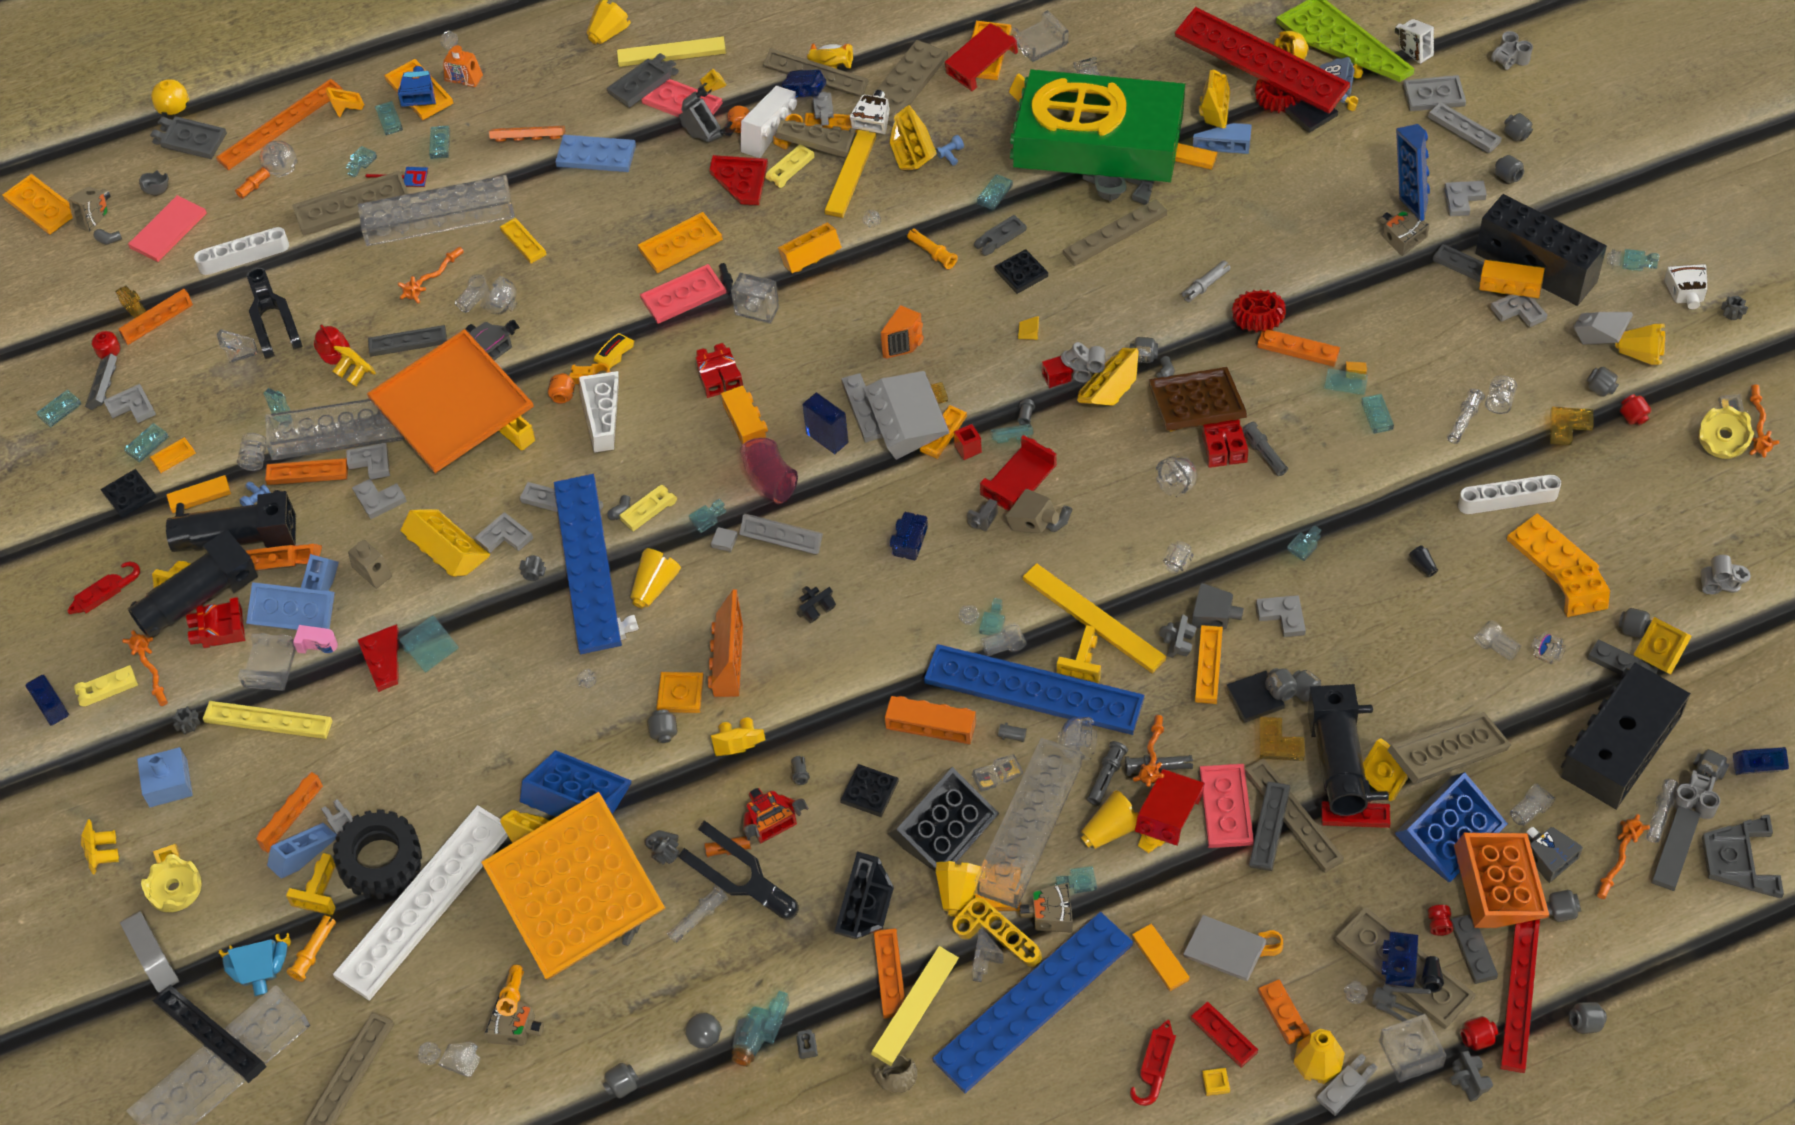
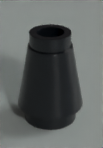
M1420 545L1410 552V561L1428 577L1438 572V568L1428 548Z
M1428 956L1425 959L1420 981L1423 989H1429L1431 993L1439 992L1444 985L1440 960L1436 956Z

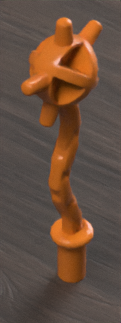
M458 247L451 253H446V258L441 263L439 270L421 276L416 282L414 276L406 284L399 282L398 286L403 288V294L400 296V299L406 297L414 299L417 304L420 303L418 296L420 292L426 291V287H420L422 282L429 278L440 276L445 270L447 263H453L463 253V249Z
M1754 384L1751 386L1752 396L1750 401L1759 411L1760 417L1756 429L1758 438L1753 437L1754 449L1749 453L1753 455L1758 452L1765 458L1767 453L1773 449V446L1779 444V440H1772L1770 437L1771 431H1768L1766 435L1763 433L1766 413L1760 404L1763 398L1760 395L1759 385Z
M132 630L131 638L122 639V642L129 644L132 655L138 652L140 661L153 675L152 695L156 696L160 706H165L168 701L163 693L164 688L158 685V671L145 657V652L148 654L152 653L148 646L149 642L153 641V637L146 638L145 635L136 634Z
M1161 715L1154 717V725L1151 727V731L1154 734L1147 746L1150 762L1148 765L1142 764L1139 775L1133 777L1134 782L1141 780L1147 787H1150L1151 783H1155L1158 778L1164 777V774L1158 770L1162 763L1158 762L1156 764L1157 757L1153 748L1160 734L1164 732V727L1162 726L1163 717Z
M1636 814L1634 819L1620 822L1623 826L1622 833L1617 838L1619 840L1623 839L1619 846V859L1606 877L1600 880L1602 884L1597 894V897L1600 899H1606L1610 887L1614 886L1612 879L1625 864L1626 846L1630 840L1633 839V842L1636 843L1643 831L1650 829L1649 825L1642 824L1639 814Z

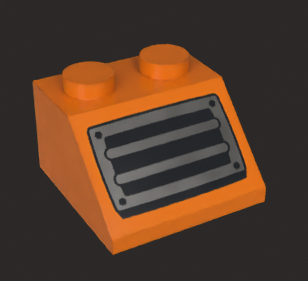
M901 305L881 331L883 358L887 359L912 353L917 346L922 344L924 336L922 335L923 323L921 321V313Z

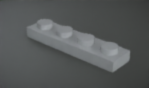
M1441 102L1429 112L1428 118L1488 153L1501 143L1502 138Z
M861 373L842 378L844 390L865 443L883 438L864 389L866 386Z
M530 482L526 484L520 496L521 503L558 512L555 489ZM599 501L600 512H601V510H602V508H603V502H602V501Z
M744 514L739 535L818 554L823 533Z

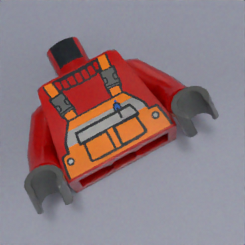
M760 788L753 789L749 793L752 801L746 805L747 812L743 818V830L747 841L750 840V837L757 836L761 844L797 825L794 812H796L797 816H800L801 810L809 809L805 800L802 798L793 800L784 795H778L775 791L763 794Z

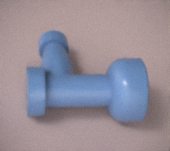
M955 135L951 138L949 144L935 149L939 158L946 157L954 166L958 163V160L951 153V150L963 149L964 143L959 135Z
M248 482L246 488L253 495L250 497L243 496L239 499V502L242 506L254 505L257 502L258 494L270 493V491L264 484L259 488L254 483Z

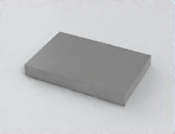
M1459 75L1403 80V87L1410 111L1431 110L1440 102L1450 108L1466 105Z
M1203 915L1183 955L1187 959L1248 981L1267 941L1266 938Z

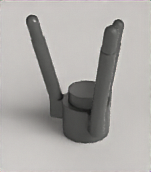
M1384 984L1383 988L1378 987L1372 1001L1376 1009L1385 1011L1405 1024L1408 1023V1020L1391 1010L1393 1007L1421 1018L1424 1017L1423 1013L1396 1003V995L1393 992L1430 994L1431 990L1393 987Z

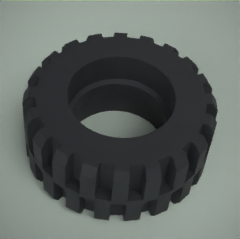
M377 809V813H372L369 810L365 811V815L361 817L357 814L352 817L353 821L351 823L346 822L342 826L343 832H338L336 836L337 842L333 844V859L339 877L348 889H352L353 893L358 896L361 893L368 899H372L373 896H377L378 899H385L387 894H390L391 897L397 895V890L402 889L404 891L408 887V882H412L417 877L416 871H420L422 851L418 835H416L412 824H408V820L403 816L398 818L396 812L389 811L386 814L385 810ZM373 841H390L399 848L394 860L384 867L376 869L366 868L357 862L360 851Z

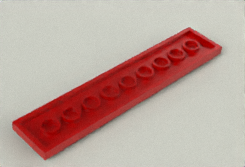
M1197 7L1190 12L1174 32L1175 37L1329 114L1350 88V82Z

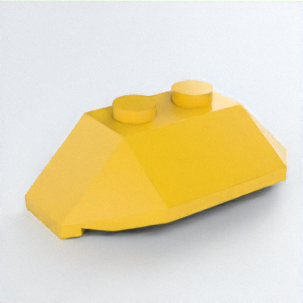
M1214 69L1210 70L1203 89V96H1200L1201 105H1199L1200 116H1204L1205 123L1223 129L1227 125L1231 91L1227 76Z
M910 105L894 116L895 123L891 132L890 145L898 166L901 170L918 169L937 154L929 132Z
M1122 348L1118 351L1117 355L1105 362L1104 370L1100 373H1095L1078 392V402L1110 406L1118 403L1120 397L1130 389L1136 380L1138 349Z
M511 810L501 818L500 823L511 842L514 843L550 820L541 816Z

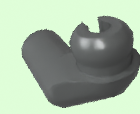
M97 229L93 234L97 241L105 245L122 240L119 231L108 233L102 229Z
M1168 356L1162 357L1160 362L1163 368L1156 374V377L1173 376L1175 370Z
M627 495L621 496L620 504L607 512L608 518L610 520L620 519L619 515L630 508L631 498Z
M1064 505L1059 515L1058 523H1048L1046 528L1050 529L1051 532H1056L1067 525L1072 508Z
M658 830L646 838L645 845L652 849L653 844L661 837L666 839L668 836L678 842L679 836Z

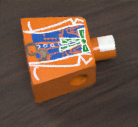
M459 45L453 46L449 50L443 62L444 80L476 87L483 73L475 55L462 51V47Z

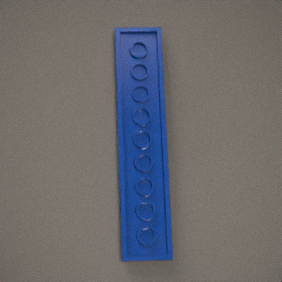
M594 474L554 482L580 655L622 646Z
M940 644L936 646L924 678L925 684L1130 735L1134 734L1145 696L1144 694Z
M1102 912L1098 913L935 1055L933 1062L964 1093H967L1133 946V941Z

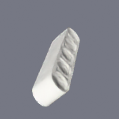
M276 227L200 250L194 255V259L200 273L209 275L284 252L289 248V242L284 229Z
M1544 475L1466 487L1461 491L1458 508L1462 513L1474 514L1552 502L1558 497L1561 480L1555 475Z

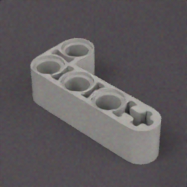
M141 911L121 921L120 924L157 992L161 993L169 985L173 986L180 982Z

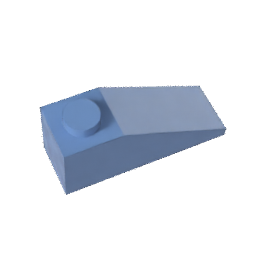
M1232 123L1226 125V128L1223 129L1217 127L1196 133L1193 136V147L1215 152L1249 154L1252 124Z
M310 554L301 588L329 591L339 562Z
M324 823L314 826L272 845L267 866L282 879L299 871L336 840L337 835Z

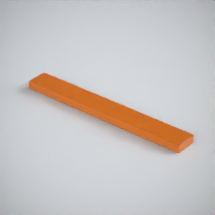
M329 79L216 157L217 161L227 170L232 169L328 103L330 99L326 92L327 87L343 90L342 87L332 79Z

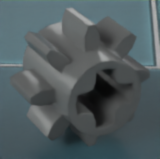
M1728 296L1726 302H1723L1721 309L1724 310L1723 316L1730 320H1741L1743 314H1746L1748 307L1745 306L1746 300L1739 296Z
M530 555L526 557L525 561L521 560L520 574L528 581H536L545 574V562H542V559L538 556Z
M188 706L177 709L175 716H172L173 726L176 731L181 729L183 734L195 731L197 724L201 723L196 709L190 711Z
M668 836L666 839L663 837L657 839L651 849L655 853L652 858L662 865L665 862L671 864L679 855V850L676 849L679 844Z

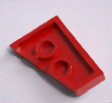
M397 624L357 639L378 692L397 685L399 681V628Z

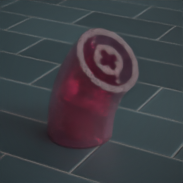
M755 438L745 442L740 448V454L745 471L752 483L776 504H782L787 501L796 488L798 482L797 471L783 460L778 445L774 440Z

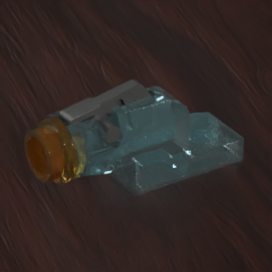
M779 991L777 997L772 998L769 1010L753 1007L746 1018L738 1020L732 1050L733 1062L748 1067L754 1061L764 1041L774 1043L790 1004L788 993Z

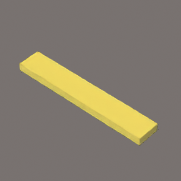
M724 36L618 49L619 67L638 65L648 58L653 60L659 53L665 55L664 61L726 54Z
M209 701L203 716L204 723L327 739L332 724V718L327 716Z
M940 946L937 948L872 1050L871 1055L892 1066L959 957Z

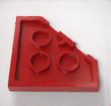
M713 155L710 174L740 204L759 205L768 167V159Z

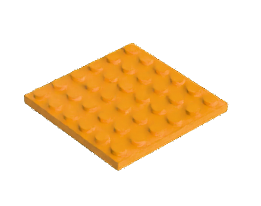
M597 792L481 862L546 980H549L666 909L600 792Z

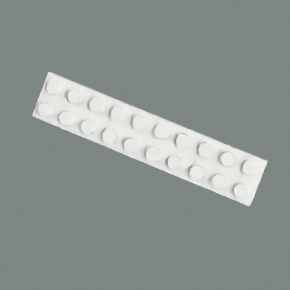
M477 805L334 972L333 976L335 979L370 1001L483 867L481 862L492 856L508 837L500 823L501 819Z

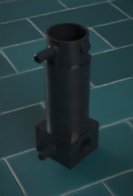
M275 490L273 493L258 494L257 504L202 512L184 514V504L177 503L176 516L166 520V536L172 552L193 549L194 551L204 550V544L225 530H228L240 545L263 542L266 548L287 545L296 546V513L287 492Z
M225 530L203 545L205 555L146 593V596L138 602H132L130 607L127 608L135 623L147 637L155 638L162 628L172 625L227 587L235 593L258 577L251 557L228 530Z
M1355 684L1310 686L1307 714L1311 737H1316L1324 789L1328 795L1330 810L1340 816L1358 814L1366 809L1368 802L1389 799L1387 791L1370 792L1369 781L1365 777L1357 731L1358 714L1372 713L1373 706L1371 704L1358 705Z

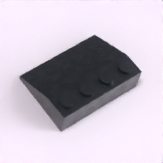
M951 767L934 781L888 834L905 851L936 872L937 862L953 861L956 864L999 815V812Z

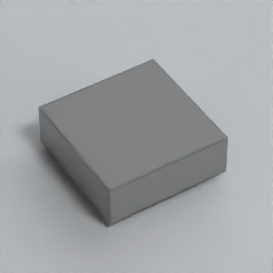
M718 527L711 542V547L731 552L738 537L737 531Z

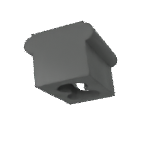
M812 1029L799 1031L798 1036H796L799 1058L805 1059L818 1056L815 1033H812ZM804 1040H809V1049H805Z

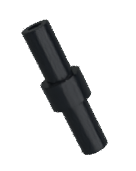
M721 263L719 265L721 282L726 288L727 295L733 296L735 291L732 285V276L728 272L726 264Z

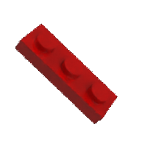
M1322 802L1321 823L1322 826L1390 828V804L1368 803L1366 809L1358 814L1340 816L1330 810L1329 802Z
M1208 1001L1191 1015V1021L1239 1067L1242 1068L1258 1054V1048Z

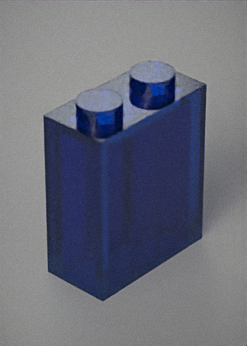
M817 392L802 404L807 435L833 454L839 452L849 443L845 412Z

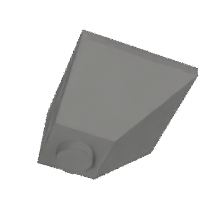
M1632 312L1581 313L1574 329L1583 345L1619 343L1633 314Z

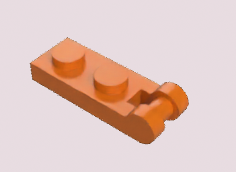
M1280 979L1258 989L1259 995L1288 1045L1296 1042L1295 1039L1305 1038L1310 1035L1308 1026L1303 1022ZM1295 1025L1296 1029L1291 1031L1289 1027Z

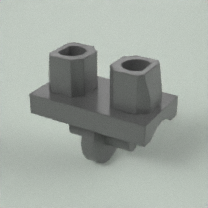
M1185 615L1181 616L1180 622L1175 624L1169 622L1167 626L1160 628V636L1164 638L1165 643H1170L1167 656L1171 658L1176 654L1187 657L1191 652L1192 643L1184 641L1183 637L1191 640L1194 637L1196 627L1187 623L1188 617Z
M1464 1051L1461 1053L1460 1058L1452 1063L1454 1075L1450 1078L1452 1085L1460 1084L1462 1090L1466 1091L1470 1102L1476 1101L1483 1093L1488 1092L1493 1087L1490 1077H1481L1479 1071L1483 1068V1063L1479 1056H1470L1469 1051Z

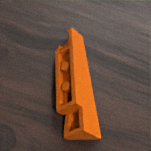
M287 545L245 551L251 557L255 570L258 571L293 567L296 564H308L310 554L320 556L322 545Z

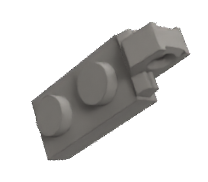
M819 92L813 94L815 119L821 118V125H829L828 118H833L831 93Z

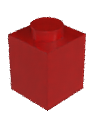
M972 424L954 431V445L963 460L982 453L981 437Z

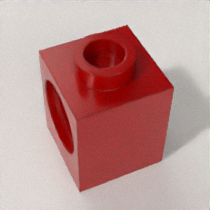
M1061 356L1042 361V375L1049 388L1071 382V373L1074 372V369L1066 366Z

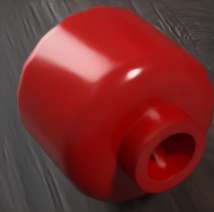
M101 331L93 337L92 347L99 358L103 359L110 353L116 356L120 352V344L114 333Z
M1633 394L1621 402L1620 412L1629 424L1637 423L1640 426L1649 420L1648 415L1651 413V407L1642 396Z
M1480 1016L1464 1022L1463 1028L1460 1029V1035L1466 1047L1478 1051L1495 1043L1498 1029L1493 1021L1490 1022L1486 1017Z

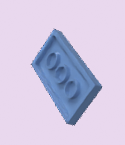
M563 135L555 161L556 166L629 172L636 142L629 139Z
M252 582L246 624L298 630L299 625L330 629L335 592Z

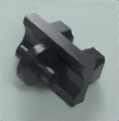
M808 586L802 588L804 595L799 597V600L805 603L799 606L797 615L800 618L804 616L809 623H813L820 617L819 612L816 610L817 606L821 605L826 613L834 609L836 603L831 596L833 593L832 589L828 587L817 594L819 592L817 587L812 590Z

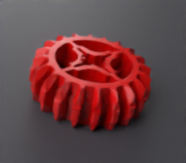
M1261 79L1257 80L1255 87L1256 101L1259 102V106H1264L1265 110L1270 109L1271 113L1273 111H1278V113L1281 111L1285 112V107H1289L1290 104L1295 105V101H1301V99Z
M1253 289L1252 292L1246 291L1245 295L1240 294L1239 298L1235 299L1232 313L1237 326H1241L1242 329H1248L1249 332L1254 330L1257 333L1258 331L1265 332L1267 329L1273 330V327H1279V324L1283 323L1286 308L1284 300L1276 292L1270 293L1269 290L1262 291L1260 289V291H1255Z

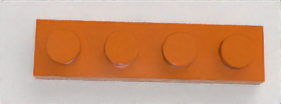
M565 126L491 129L489 137L490 139L495 138V141H506V138L520 141L524 140V137L539 140L543 139L542 136H550V139H559L561 135L565 134Z
M182 289L120 327L119 332L127 345L131 344L191 307L193 304L188 292Z
M1269 329L1265 332L1262 331L1257 348L1333 367H1335L1340 353V347Z
M347 458L267 464L265 481L267 485L347 479Z
M311 772L304 778L297 790L287 798L282 808L274 813L268 825L260 830L256 840L262 850L269 853L271 846L279 841L321 790L323 785L318 775Z
M896 928L874 932L884 1019L893 1018L905 1000Z

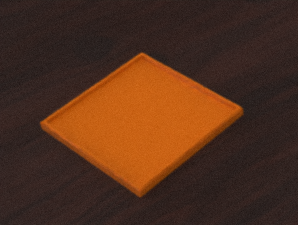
M465 329L367 393L368 398L434 473L534 407L533 402Z

